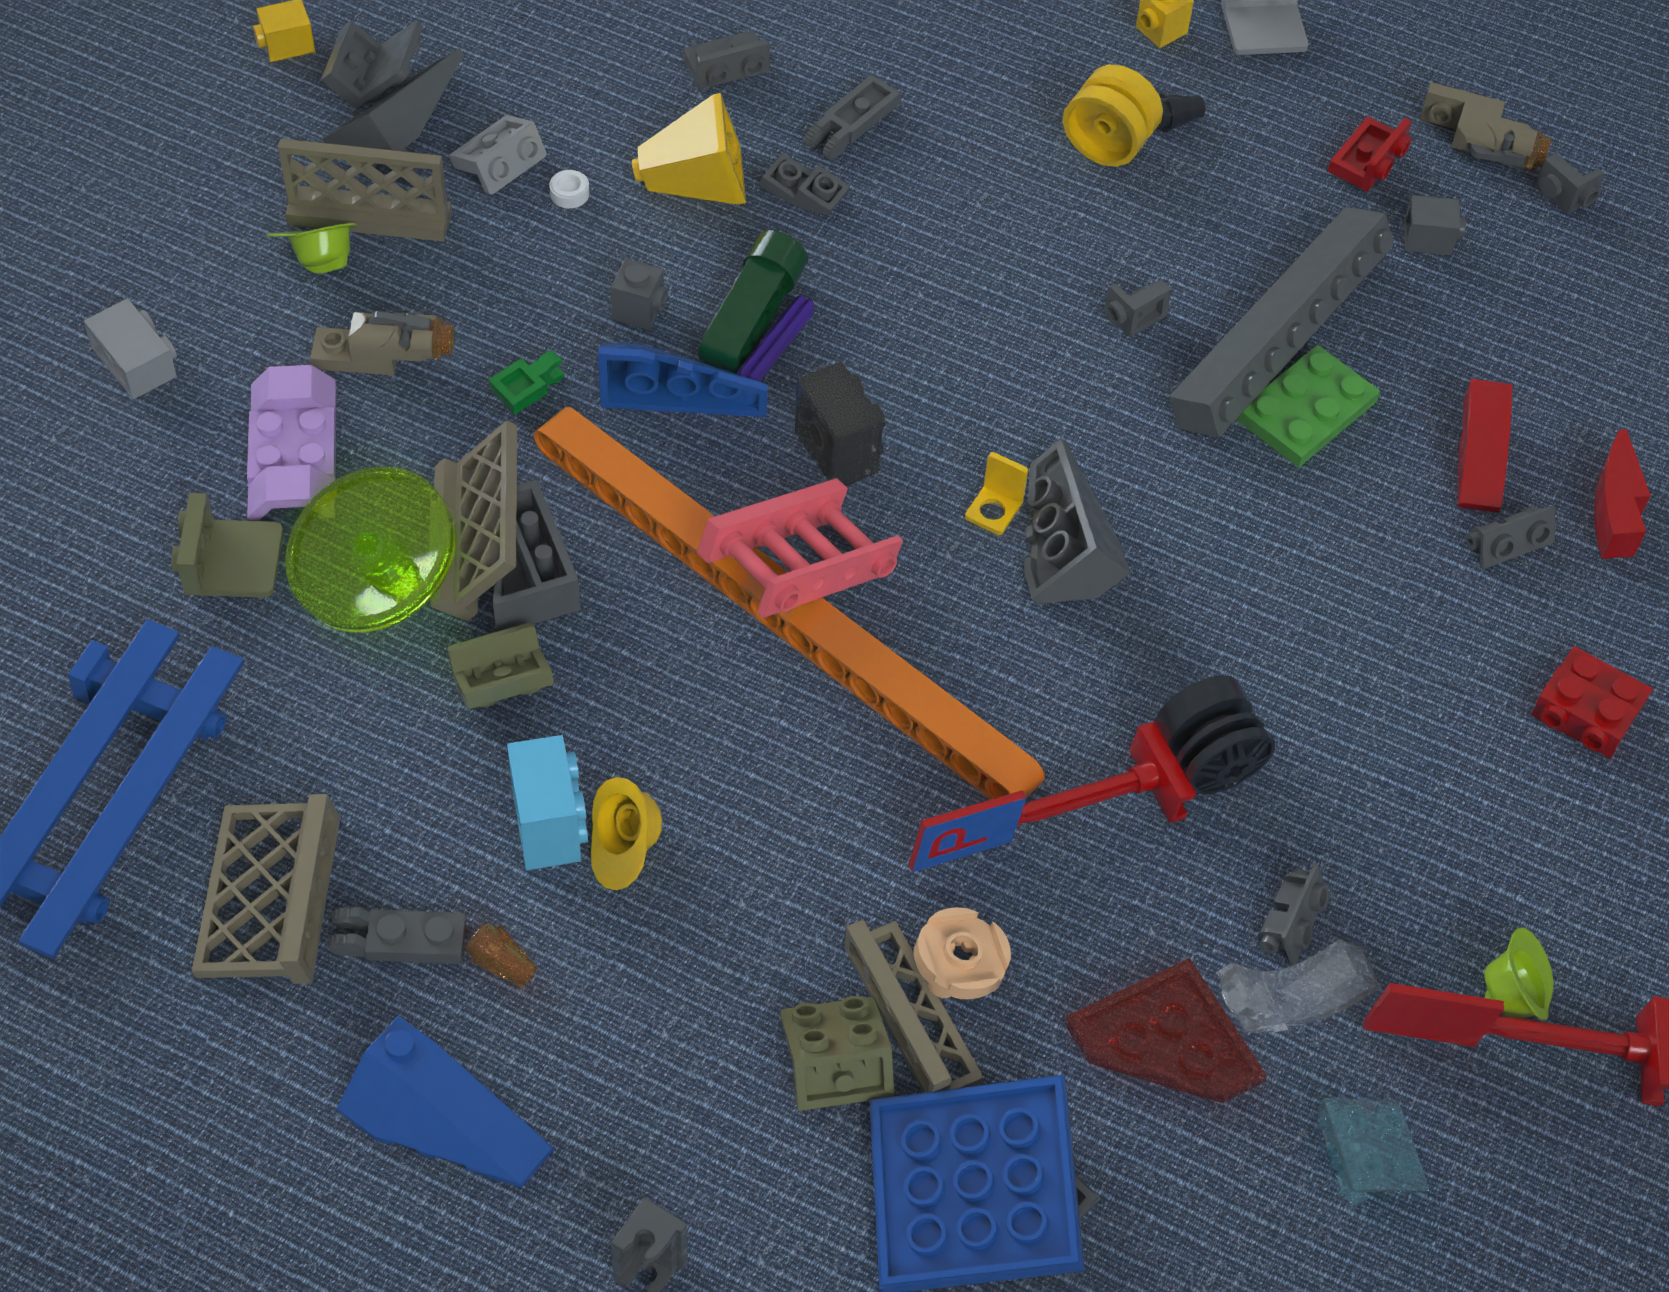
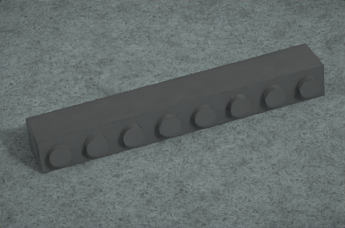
M1345 207L1171 393L1169 398L1178 429L1219 438L1393 247V235L1389 228L1386 213Z

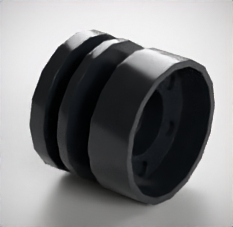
M1218 675L1200 680L1186 687L1173 696L1160 709L1155 719L1156 725L1174 756L1177 757L1179 765L1197 794L1218 793L1244 782L1257 773L1270 760L1275 751L1273 737L1270 732L1264 729L1262 719L1252 713L1251 701L1238 680L1232 676Z

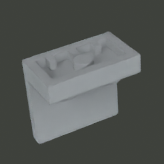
M1221 0L1234 53L1236 55L1306 52L1309 44L1297 6L1298 0Z

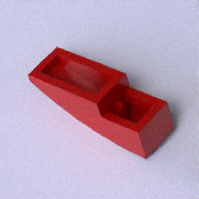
M1470 379L1463 399V431L1459 440L1457 507L1498 513L1501 510L1510 439L1512 384Z
M1627 429L1618 430L1601 469L1595 491V533L1602 559L1635 556L1646 533L1641 515L1651 495Z

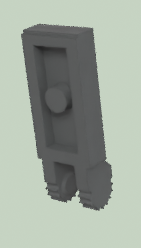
M870 75L822 114V118L806 132L804 143L811 148L818 147L819 144L826 140L830 131L835 134L827 140L823 148V155L829 160H834V158L840 156L845 151L848 143L852 144L901 104V93L875 76Z
M340 907L339 909L336 908L335 911L333 910L331 921L333 925L341 929L368 931L367 939L357 934L344 935L341 933L332 935V937H329L328 949L333 954L338 956L366 957L370 961L462 963L467 925L466 913L371 909L368 912L360 907Z

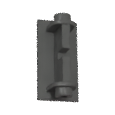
M1551 505L1546 508L1529 506L1520 513L1504 518L1501 525L1498 522H1493L1482 527L1476 526L1472 528L1471 533L1466 535V543L1471 550L1477 549L1481 552V568L1484 570L1554 543L1555 506Z
M1313 864L1309 874L1303 869L1296 868L1293 869L1292 873L1285 875L1274 904L1276 908L1288 911L1282 912L1270 909L1258 935L1261 941L1259 945L1262 950L1272 954L1277 953L1278 949L1286 951L1289 962L1293 966L1296 965L1302 949L1309 947L1313 935V924L1318 913L1325 910L1329 900V888L1324 883L1318 864Z

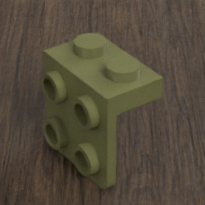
M189 493L187 509L181 510L178 518V531L181 536L180 546H174L171 555L172 570L179 573L185 595L270 597L275 590L284 535L282 525L278 522L214 520L207 493Z

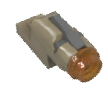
M1430 82L1419 120L1456 129L1451 145L1452 148L1471 152L1472 156L1477 159L1497 161L1499 164H1506L1525 170L1526 168L1532 169L1533 166L1542 168L1552 140L1550 137L1543 136V131L1534 130L1520 122L1501 118L1505 105L1504 101Z
M354 312L350 329L317 327L310 362L311 365L319 370L394 375L397 360L424 361L426 359L441 360L442 356L451 357L455 339L454 324L444 323L443 318H438L435 315L413 314L411 312Z

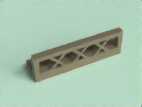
M864 919L846 926L844 949L871 997L875 998L880 1015L923 1093L982 1084L984 1078L939 997L930 991L928 982L920 974L915 963L914 952L897 922H891L872 931L869 930ZM890 938L899 952L894 965L886 961L878 946L879 943ZM903 961L907 969L901 967ZM896 978L916 983L920 990L916 1004L909 1002ZM924 999L928 1004L929 1008L922 1006ZM918 1016L938 1022L942 1029L938 1043L930 1040ZM946 1038L952 1048L944 1046ZM940 1056L960 1062L967 1075L951 1081L952 1078Z

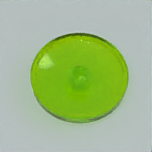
M382 466L365 468L342 476L313 497L293 526L287 543L285 559L286 575L291 590L300 604L313 617L337 630L356 633L371 632L400 623L428 603L448 575L456 548V529L452 513L438 491L424 478L411 471Z

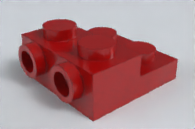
M1573 646L1561 666H1558L1543 689L1531 715L1541 720L1546 726L1565 733L1581 742L1586 748L1599 752L1611 759L1649 698L1653 688Z

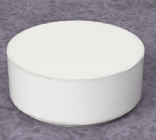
M560 171L550 180L551 200L560 207L576 208L583 205L589 198V181L579 171Z

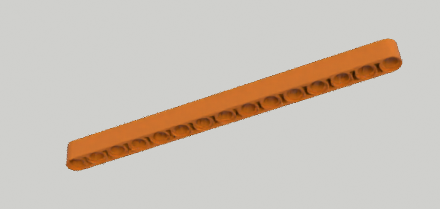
M565 407L533 433L537 447L549 460L991 800L1021 790L1024 791L1028 798L1043 783L1045 774L1042 767L1033 757L824 598L796 606L787 612H779L762 618L757 612L765 588L733 556L707 563L697 553L707 520L715 516L571 407ZM758 548L751 549L778 576L788 573L787 570Z

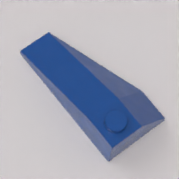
M604 342L598 349L601 408L767 417L768 384L648 345Z
M399 1015L365 1050L337 1107L339 1114L376 1141L391 1145L393 1142L418 1150L419 1155L434 1159L436 1156L463 1165L467 1171L519 1188L525 1185L553 1152V1147L481 1082L436 1042Z

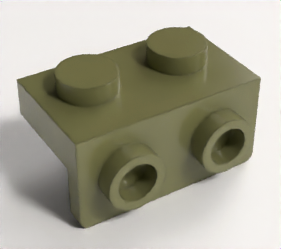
M532 623L522 624L450 645L447 648L455 685L468 710L476 707H489L499 700L519 694H533L543 687L554 684L552 670L539 648L536 629Z

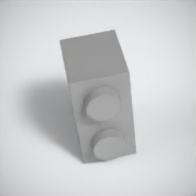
M128 298L84 320L91 348L132 399L177 377L173 359L177 358V354L172 343L165 335L162 337L158 336L154 323L145 310L139 312Z

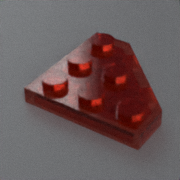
M1190 958L1066 1016L1065 1026L1088 1063L1220 1103H1224L1263 1084L1266 1078V1073Z

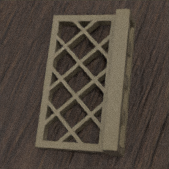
M280 139L278 151L288 199V207L285 213L287 225L324 228L339 224L356 223L357 226L350 229V232L445 242L452 215L451 202L447 201L441 155ZM292 155L305 156L312 163L304 167L293 159ZM332 160H345L352 167L344 171L334 164ZM374 163L385 164L393 171L384 175L371 165ZM321 168L335 179L327 183L314 173ZM412 169H432L433 175L424 180ZM359 173H363L375 183L366 187L354 177ZM402 177L415 187L405 191L394 181ZM304 180L312 187L299 186L297 184ZM345 185L352 191L337 190V188ZM384 189V190H386L388 193H390L391 195L376 194V193L379 192L380 190ZM424 193L431 199H422L416 197Z
M506 420L458 463L443 458L435 466L431 607L467 622L478 614V597L516 567L517 425ZM500 552V559L495 562Z
M309 794L308 803L224 806L192 967V973L196 978L289 976L293 984L312 983L340 824V816L328 794ZM302 818L301 828L285 841L275 831L276 828L288 819ZM236 820H256L261 825L240 842L234 837ZM270 835L279 846L258 862L250 854L249 850L266 836ZM288 854L294 860L293 870L277 882L267 870ZM243 855L253 867L231 883L226 877L227 867ZM262 875L271 887L250 903L240 892ZM281 895L287 902L286 911L269 924L259 912ZM233 897H236L245 908L223 925L217 918L218 911ZM255 917L264 929L242 946L232 934L251 918ZM273 937L279 943L277 961H256L251 954ZM226 938L237 949L223 962H209L210 952Z

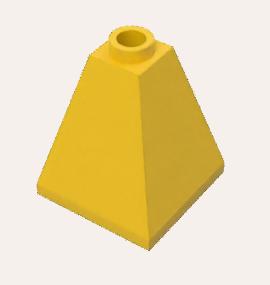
M721 93L713 94L637 147L638 158L632 159L633 173L637 182L644 181L648 191L736 205L746 203L741 145Z

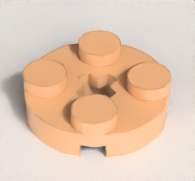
M959 907L940 910L929 918L927 924L921 929L914 946V959L920 974L928 982V987L935 996L940 998H950L952 996L958 999H976L986 996L999 988L1011 959V949L1005 933L996 923L992 921L991 925H989L984 920L977 918L979 912ZM955 946H961L963 952H971L973 956L969 960L959 959L953 954Z

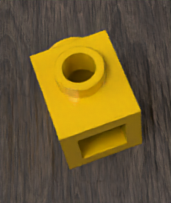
M292 0L256 8L259 24L253 25L258 48H266L270 62L315 52L311 23L302 0Z
M1140 0L1136 28L1155 45L1162 48L1188 33L1194 0Z

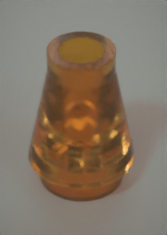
M490 921L478 929L465 948V951L472 956L471 962L512 982L520 989L531 980L538 969V965L530 960L502 925L496 927Z

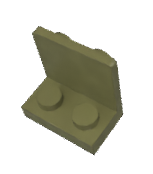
M850 996L836 1002L822 1004L802 1003L794 1008L782 1009L780 1011L781 1023L792 1058L795 1102L798 1111L895 1096L892 1047L874 997Z

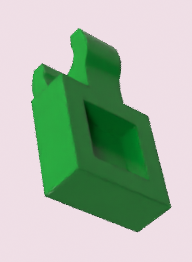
M553 350L544 353L531 365H528L521 358L488 379L490 390L516 415L547 395V385H554L565 376L564 372L558 367L563 361Z

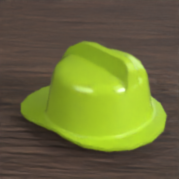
M339 224L311 231L268 233L266 236H286L302 266L313 273H328L342 269L347 265V257L350 255V229L356 227L357 224Z
M1517 928L1511 936L1508 949L1485 968L1484 977L1487 986L1485 998L1504 1001V1011L1502 1014L1506 1017L1525 1019L1537 1016L1540 1020L1545 1021L1548 1019V1009L1553 994L1554 980L1552 969L1546 952L1534 934L1526 928Z

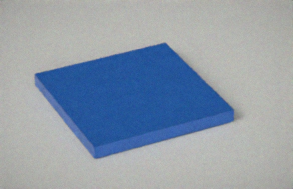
M1064 1075L869 1100L879 1289L881 1292H910L1085 1271L1067 1084Z

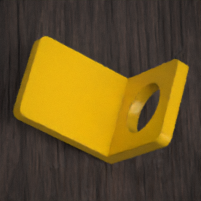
M991 452L987 457L984 486L966 511L965 520L996 535H1002L1024 502L1028 468L995 452ZM995 503L1003 508L1004 515L995 520L987 519L981 514L980 508L985 504Z

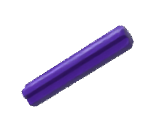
M802 295L795 297L737 370V374L760 382L813 315V301L806 299Z

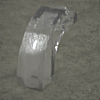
M1341 939L1314 956L1287 968L1274 971H1257L1232 962L1217 972L1224 986L1221 993L1226 1005L1233 1013L1237 1014L1244 1031L1251 1033L1279 1032L1322 1020L1358 1003L1381 989L1362 948Z

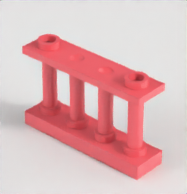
M836 478L709 518L697 553L707 563L733 556L765 588L757 612L762 618L779 612H787L796 606L867 581L886 577L896 567L897 556L903 540L897 535L873 543L841 512V506L848 488ZM830 525L856 550L842 554L816 528ZM798 535L823 561L810 565L784 538ZM767 546L791 572L778 576L751 549Z

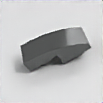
M783 152L764 173L759 183L760 187L786 202L824 215H829L851 187L819 165L813 172L809 171Z

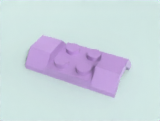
M313 365L268 367L251 384L247 464L248 521H259L274 508L308 507L326 519L335 518L336 380Z

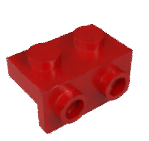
M1367 116L1330 160L1327 172L1368 192L1378 179L1384 181L1393 167L1394 159L1396 157L1403 158L1412 142V137L1408 136L1412 121L1404 118L1397 128L1393 129Z

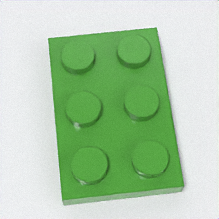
M1317 345L1265 387L1236 420L1297 467H1300L1378 401L1381 391Z

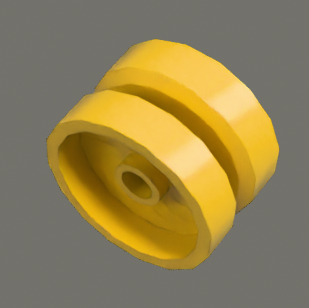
M1108 64L1097 68L1066 106L1062 123L1068 139L1086 158L1101 165L1118 167L1128 164L1137 155L1145 141L1161 123L1163 107L1160 96L1153 85L1140 73L1125 66Z

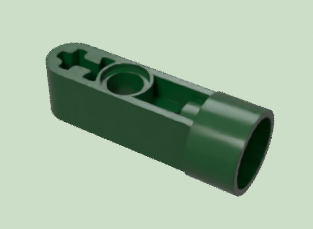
M766 230L758 235L743 261L742 271L703 336L699 348V360L737 374V370L756 348L785 295L793 290L808 264L807 252L798 241L785 233L774 230Z

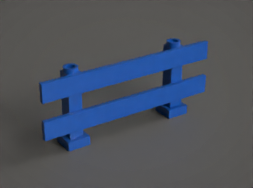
M147 619L118 663L111 661L108 646L91 640L68 674L74 698L89 704V706L0 836V908L10 892L41 905L18 940L19 945L54 960L78 921L89 925L90 922L98 924L102 921L108 910L110 900L100 894V887L197 737L207 740L208 737L216 739L222 733L227 721V715L218 711V704L244 665L243 658L211 645L184 688L180 690L153 679L180 638L178 631ZM133 709L161 721L63 873L32 861L131 710Z

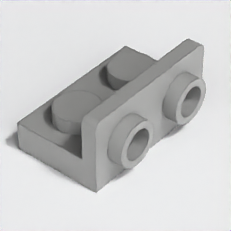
M505 115L449 154V157L455 169L477 174L485 193L492 195L545 158L547 152L534 121Z

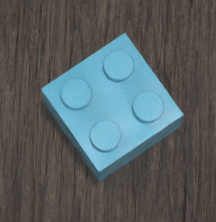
M563 735L508 743L512 792L526 870L581 862L580 844L588 842L583 792L579 791V773L575 751L566 753Z

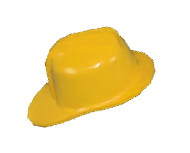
M615 777L606 780L598 788L593 800L591 865L597 881L605 888L617 891L627 888L637 879L644 866L647 850L657 842L661 834L662 816L657 803L648 793L641 792L638 786L629 779Z

